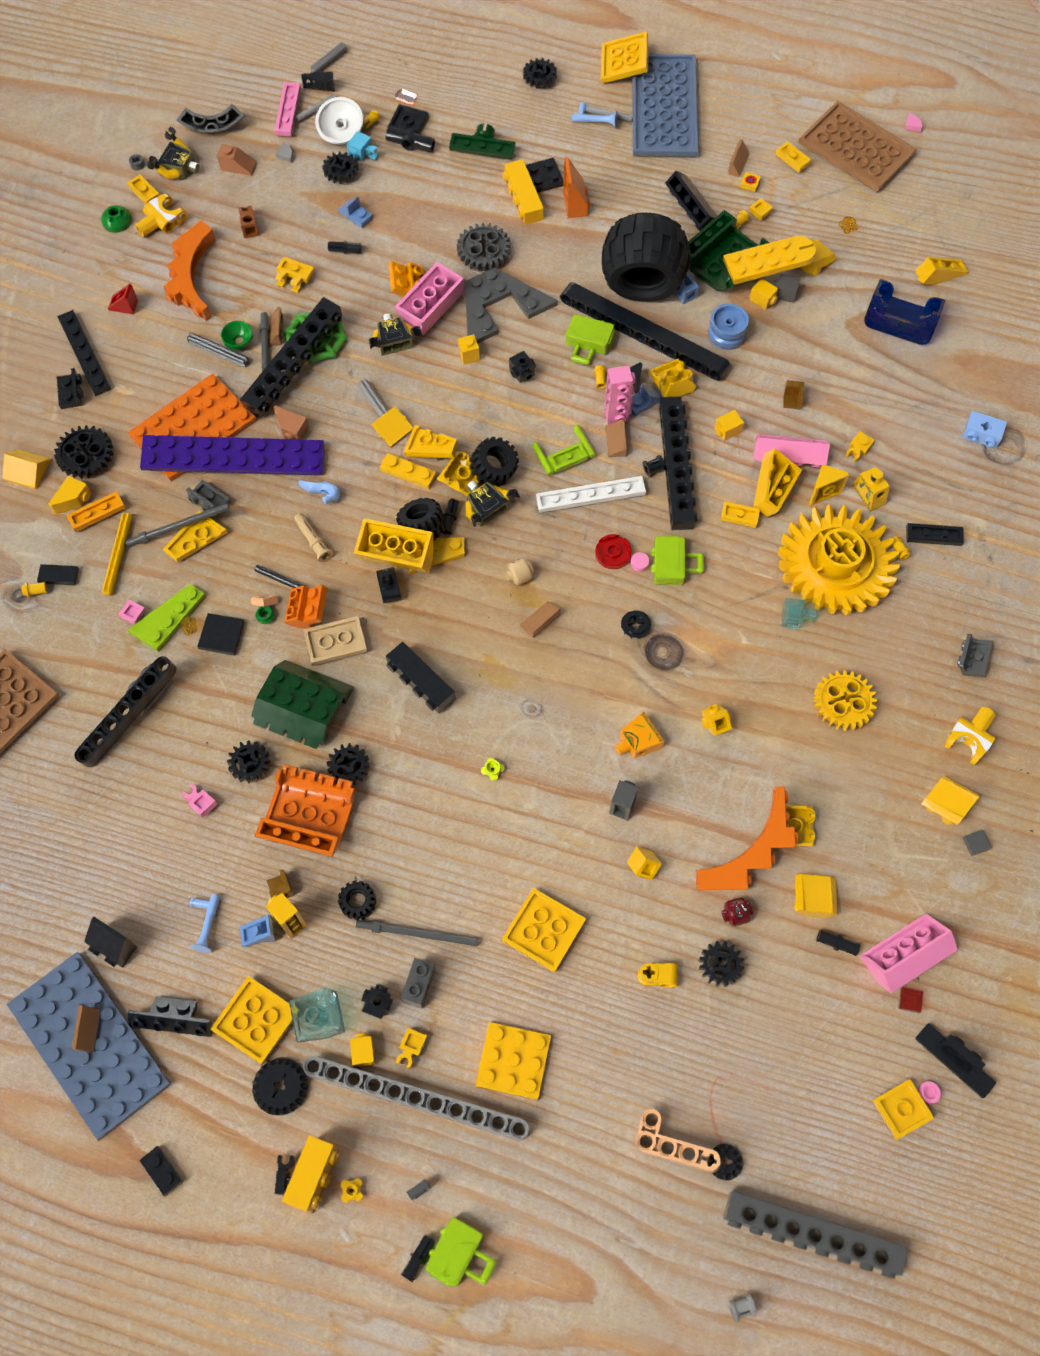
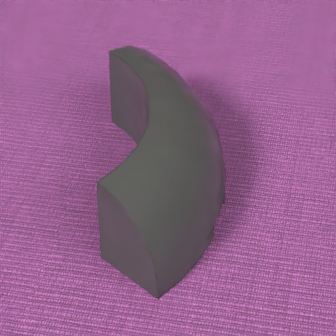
M233 104L214 116L200 115L185 108L176 121L194 131L215 133L233 127L245 114Z

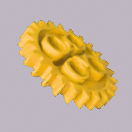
M838 670L834 676L829 673L827 678H822L821 683L818 682L817 689L813 693L816 695L813 698V702H816L814 709H820L817 716H824L822 722L829 720V727L836 724V730L840 726H843L844 731L847 730L848 726H850L852 731L855 730L856 725L862 728L863 723L867 724L869 722V718L873 717V712L877 708L875 706L877 699L873 698L876 692H870L873 686H866L868 680L861 681V674L854 677V671L850 675H847L846 670L843 671L842 675H840ZM848 688H853L855 692H850ZM829 691L835 692L837 696H832ZM853 705H858L861 710L855 709ZM834 709H840L842 714L837 713Z

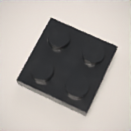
M554 157L525 165L537 193L564 186V180Z

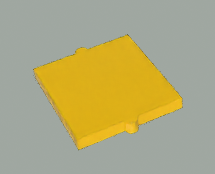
M395 406L371 424L379 434V438H382L389 447H392L413 430L412 425L406 420V416L402 415Z

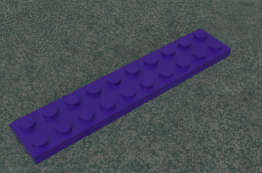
M143 435L140 468L141 471L323 476L324 440Z

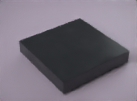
M399 104L388 126L403 130L414 128L420 134L429 117V112Z
M207 613L197 645L198 649L235 656L245 623L244 619Z

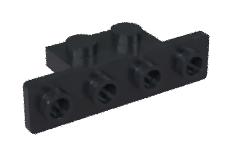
M156 996L149 1012L129 1010L127 1013L129 1025L137 1029L142 1028L211 1037L213 1033L211 1030V1020L193 1018L197 1009V1001Z
M928 1023L915 1037L918 1043L981 1098H985L996 1085V1081L982 1070L986 1064L981 1061V1056L975 1051H970L964 1046L965 1043L958 1036L950 1034L944 1037Z

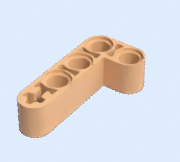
M649 1109L643 1113L636 1138L637 1146L641 1152L708 1173H715L720 1169L721 1159L716 1151L660 1135L663 1120L659 1112ZM653 1115L658 1118V1123L655 1126L647 1125L649 1116ZM645 1137H650L653 1140L649 1148L641 1146V1141ZM667 1143L674 1146L673 1152L669 1155L662 1152L663 1146ZM689 1149L696 1153L695 1158L691 1161H687L683 1157L684 1152ZM700 1152H702V1157L705 1159H710L711 1156H714V1160L717 1163L708 1167V1163L701 1160V1164H697L700 1159Z

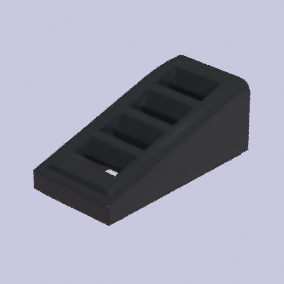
M333 71L301 74L303 88L335 92Z

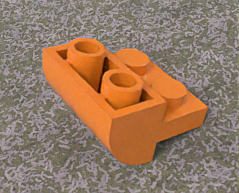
M303 585L291 589L284 623L296 628L307 629L314 627V623L322 622L327 587L319 585L308 588Z

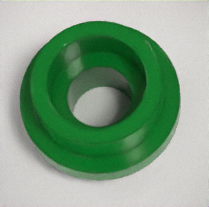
M261 606L256 611V619L261 624H268L275 617L274 610L269 606Z

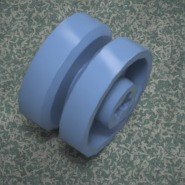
M728 303L716 307L711 314L708 330L710 341L721 349L729 350L740 346L745 340L749 317L747 312L736 304Z

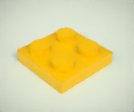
M911 1079L872 1100L895 1140L934 1119Z

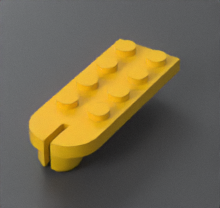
M794 236L723 255V261L735 285L807 266L814 260L816 249L809 238Z

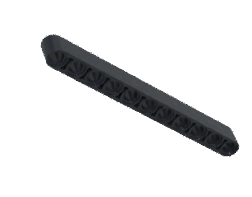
M570 282L560 294V299L564 304L593 319L613 324L615 330L674 360L679 359L683 361L686 366L716 381H720L730 368V363L727 359L576 283Z

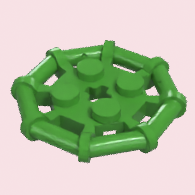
M311 312L295 315V319L283 332L286 341H288L296 331L297 326L302 324ZM342 319L340 323L334 326L338 333L331 332L329 336H326L321 346L313 352L308 361L309 364L336 357L337 352L348 339L347 335H345ZM333 340H336V343H335L334 346L331 348V347H330L331 344H332L331 342H332ZM326 350V352L315 354L316 351Z

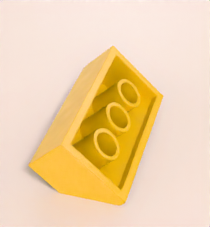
M363 518L354 554L362 560L429 574L434 557L433 532Z

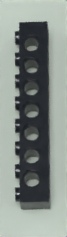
M325 297L319 301L240 398L243 408L259 418L269 411L271 404L280 397L284 388L289 386L292 378L300 372L305 362L310 360L313 352L321 346L326 336L331 334L334 326L340 323L343 315L339 305Z
M681 396L660 397L659 415L663 455L666 465L665 475L671 530H693L694 522H697V511H694L693 508L696 505L695 495L692 496L694 481L690 480L692 464L688 462L691 457L690 449H687L689 435L688 433L685 434L687 418L683 416L686 412L685 403H682Z

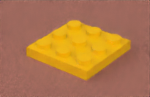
M647 31L602 43V83L648 72L649 35Z
M533 888L501 941L555 973L584 925L586 918Z
M248 976L213 1024L211 1030L263 1065L300 1011Z
M489 1022L475 1087L538 1101L551 1035Z

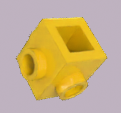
M720 704L710 705L707 709L701 711L703 716L701 722L704 729H708L714 736L732 729L730 713Z

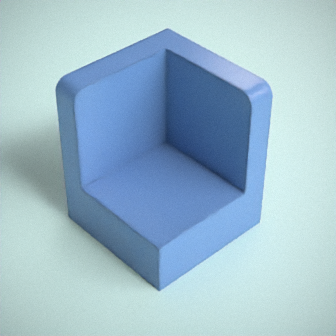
M687 273L684 283L675 294L682 304H685L698 297L699 286L692 276Z

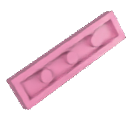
M284 82L275 126L276 136H292L301 89L300 83Z

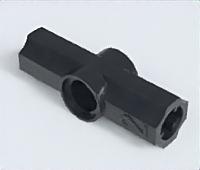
M388 126L385 138L387 141L401 144L408 151L414 148L427 152H433L435 138L421 135L414 128L403 130Z

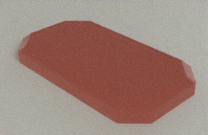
M402 89L398 90L395 94L396 99L409 104H413L417 99L415 94Z

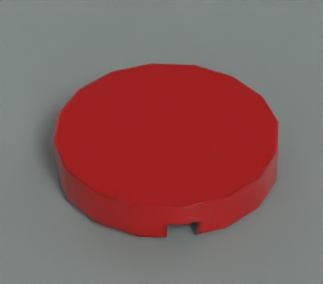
M616 534L602 537L595 548V556L599 564L612 570L626 566L632 555L629 541Z

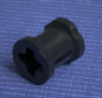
M661 455L656 456L653 460L643 461L642 463L643 469L649 477L654 472L666 469Z

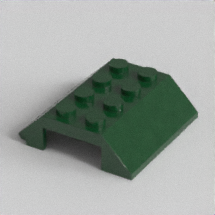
M725 210L688 241L690 248L689 270L715 290H726L729 287L735 286L723 261V255L770 243L762 238L760 245H758L735 228L737 219Z
M284 660L273 667L256 697L251 717H254L253 724L267 729L270 724L269 731L282 736L288 731L287 738L299 743L305 738L304 745L317 749L319 744L324 745L327 740V728L341 702L346 704L354 687Z

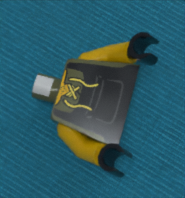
M169 127L168 131L171 134L166 131L165 138L173 140V142H169L159 160L155 156H150L147 167L151 170L156 169L160 176L168 180L186 179L190 171L198 173L200 166L199 163L194 161L192 151L179 137L175 136V129Z
M388 313L382 316V322L377 323L378 329L374 330L372 338L369 339L370 349L373 347L380 348L381 356L413 348L412 338L416 339L417 336L423 335L419 326L412 327L407 322H403L400 317L393 319L392 315Z
M473 480L466 486L470 493L467 495V502L465 503V515L472 522L473 527H476V523L481 527L508 509V500L511 503H515L514 498H520V495L516 489L506 490L491 485L488 482L479 487L476 481Z

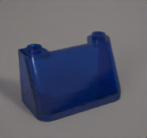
M880 279L864 318L865 325L871 329L919 345L928 344L940 319L946 300L932 297L928 299L925 307L892 297L894 286L891 282Z

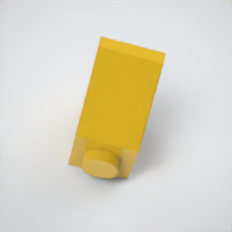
M68 476L48 505L54 514L81 508L89 500L91 491L86 483Z

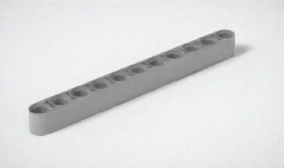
M315 1056L307 1058L303 1064L304 1072L312 1079L512 1140L522 1141L529 1134L527 1122L514 1116ZM315 1062L319 1063L318 1071L310 1073V1065ZM335 1068L339 1069V1076L336 1079H330V1071ZM351 1076H360V1081L357 1085H350L349 1080ZM373 1081H379L381 1084L379 1090L375 1092L370 1091V1084ZM393 1087L401 1088V1094L396 1098L390 1097V1091ZM414 1093H419L422 1096L418 1104L410 1102V1097ZM435 1099L442 1101V1107L439 1110H432L430 1107L431 1102ZM456 1105L463 1108V1113L458 1117H454L451 1114L452 1108ZM475 1112H481L484 1115L480 1123L472 1121V1115ZM494 1119H503L505 1122L502 1129H495L492 1126ZM517 1124L523 1125L526 1129L525 1133L521 1136L513 1133V1128Z

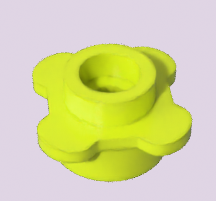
M489 758L485 767L481 768V773L488 775L492 781L497 780L500 772L504 771V765L499 764L494 758Z

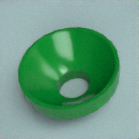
M114 205L104 210L101 215V222L107 231L119 233L129 228L132 223V217L127 208ZM112 211H118L117 215H110Z
M244 321L229 322L221 331V339L224 345L233 350L247 347L253 338L250 325ZM236 338H243V342L239 344L234 343V340Z

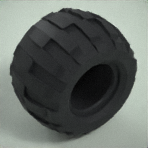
M644 212L620 218L610 228L602 247L601 265L608 287L616 294L629 300L652 302L670 297V295L675 294L680 289L689 270L690 248L685 231L681 229V225L677 221L661 214Z

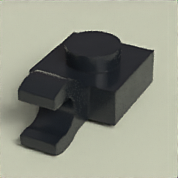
M279 1155L277 1158L276 1195L284 1196L291 1180L288 1170L295 1163L293 1155H290L288 1164H283L282 1155Z

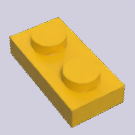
M788 141L776 149L775 155L797 172H801L810 165L811 159Z
M141 175L127 182L128 187L145 205L160 196Z
M724 501L720 521L756 528L760 509Z

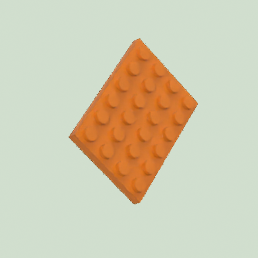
M212 373L134 427L128 434L142 449L143 435L235 437L256 422V418L250 411L243 408L242 403ZM162 471L170 481L184 473Z

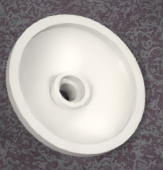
M335 97L329 99L317 111L315 118L316 129L319 135L331 144L348 143L353 135L362 129V111L358 104L349 98Z

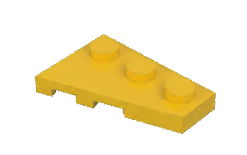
M414 425L404 454L406 457L454 458L459 442L455 438L441 433L438 435L433 433L432 430H424L420 426Z
M206 518L184 526L162 550L176 562H180L228 532L226 528L211 518Z
M464 537L436 538L433 541L434 557L430 568L440 563L445 564L465 557ZM409 570L410 575L416 573L414 570Z

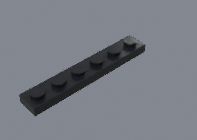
M71 310L57 316L94 395L98 396L112 390L74 311Z

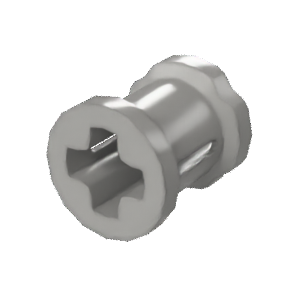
M750 1294L739 1301L728 1302L735 1322L751 1314L753 1316L757 1315L756 1307Z

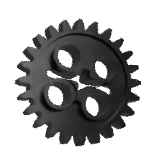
M86 425L84 429H81L78 426L77 431L71 428L72 433L65 432L66 437H60L61 443H56L58 448L54 449L56 453L54 457L58 467L67 476L72 474L73 478H76L79 475L80 479H83L84 475H87L89 479L92 473L97 476L98 470L104 472L103 466L109 467L107 461H112L111 456L114 455L112 451L114 447L110 437H108L106 432H102L101 428L96 430L95 426H92L89 429ZM75 443H78L82 450H80Z

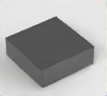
M983 830L963 837L971 856L991 849Z
M424 1179L407 1191V1194L411 1200H415L428 1191L430 1185Z

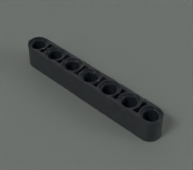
M161 656L149 666L76 749L74 757L77 762L91 768L101 760L175 675L177 669L172 661L165 656ZM168 664L167 669L162 671L163 666ZM155 679V682L149 685L150 681ZM139 694H142V697L139 700H136L137 696ZM129 708L128 713L123 715V712ZM116 723L115 728L110 730V727ZM103 738L102 743L97 745L98 740ZM89 753L88 759L84 760L85 755Z

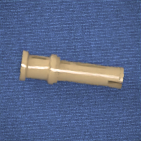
M297 514L293 520L309 541V548L316 553L318 561L325 562L329 560L333 555L331 549L326 547L324 539L316 534L304 514Z

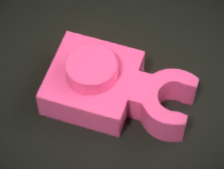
M191 784L190 788L193 792L186 794L183 791L182 795L187 801H190L188 803L189 806L203 818L217 803L204 790L199 792Z

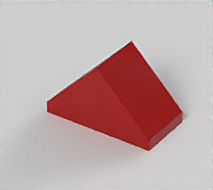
M128 284L112 295L108 310L134 314L138 299L131 284Z

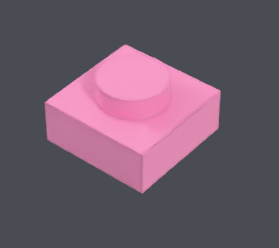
M128 600L118 615L120 618L135 625L144 615L146 609Z

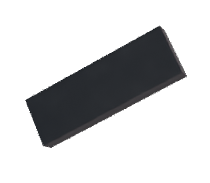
M907 523L906 541L911 543L962 546L964 543L963 527Z

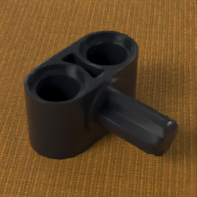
M395 568L377 570L376 574L383 604L402 600Z

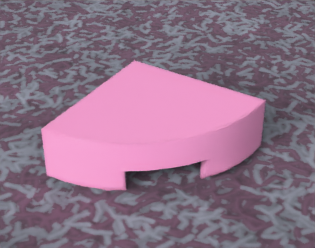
M909 113L905 129L921 132L922 122L917 116Z

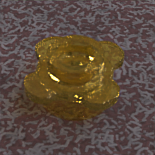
M851 216L845 217L843 221L838 223V226L842 227L845 234L858 229L855 218Z
M190 615L182 618L181 629L186 636L197 631V622Z

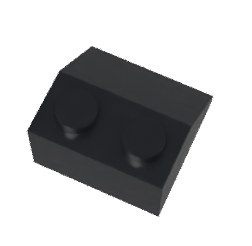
M93 916L84 941L90 946L88 951L97 957L99 954H102L106 957L104 961L113 967L117 964L123 968L137 946L128 938Z

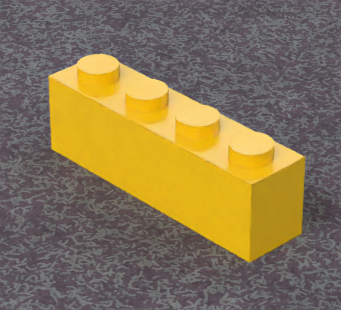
M523 159L504 164L503 180L508 183V192L513 195V204L518 207L519 218L523 219L525 225L543 220L544 208Z

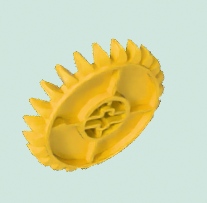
M828 504L823 518H821L817 508L814 507L810 515V522L801 513L798 519L799 528L791 522L788 527L789 535L783 533L781 543L784 547L779 546L778 556L784 559L779 560L778 563L779 569L786 572L783 574V581L788 584L792 583L791 593H800L802 595L801 602L804 604L814 603V609L817 611L824 607L828 608L829 614L834 615L836 610H841L844 615H850L852 608H855L860 613L864 612L867 608L866 603L872 607L876 606L880 601L879 598H885L889 594L890 589L886 587H892L897 580V577L891 575L896 574L900 568V564H889L896 560L899 551L886 552L891 548L895 540L894 537L880 541L886 526L884 525L872 532L871 528L875 517L871 516L861 524L859 523L861 509H857L852 518L848 519L846 505H843L838 516L834 517L831 504Z

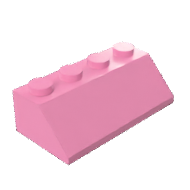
M436 262L397 303L395 310L412 327L419 326L424 336L465 292L464 278Z
M924 914L861 954L860 957L878 984L888 992L893 993L958 949L952 931L928 914Z

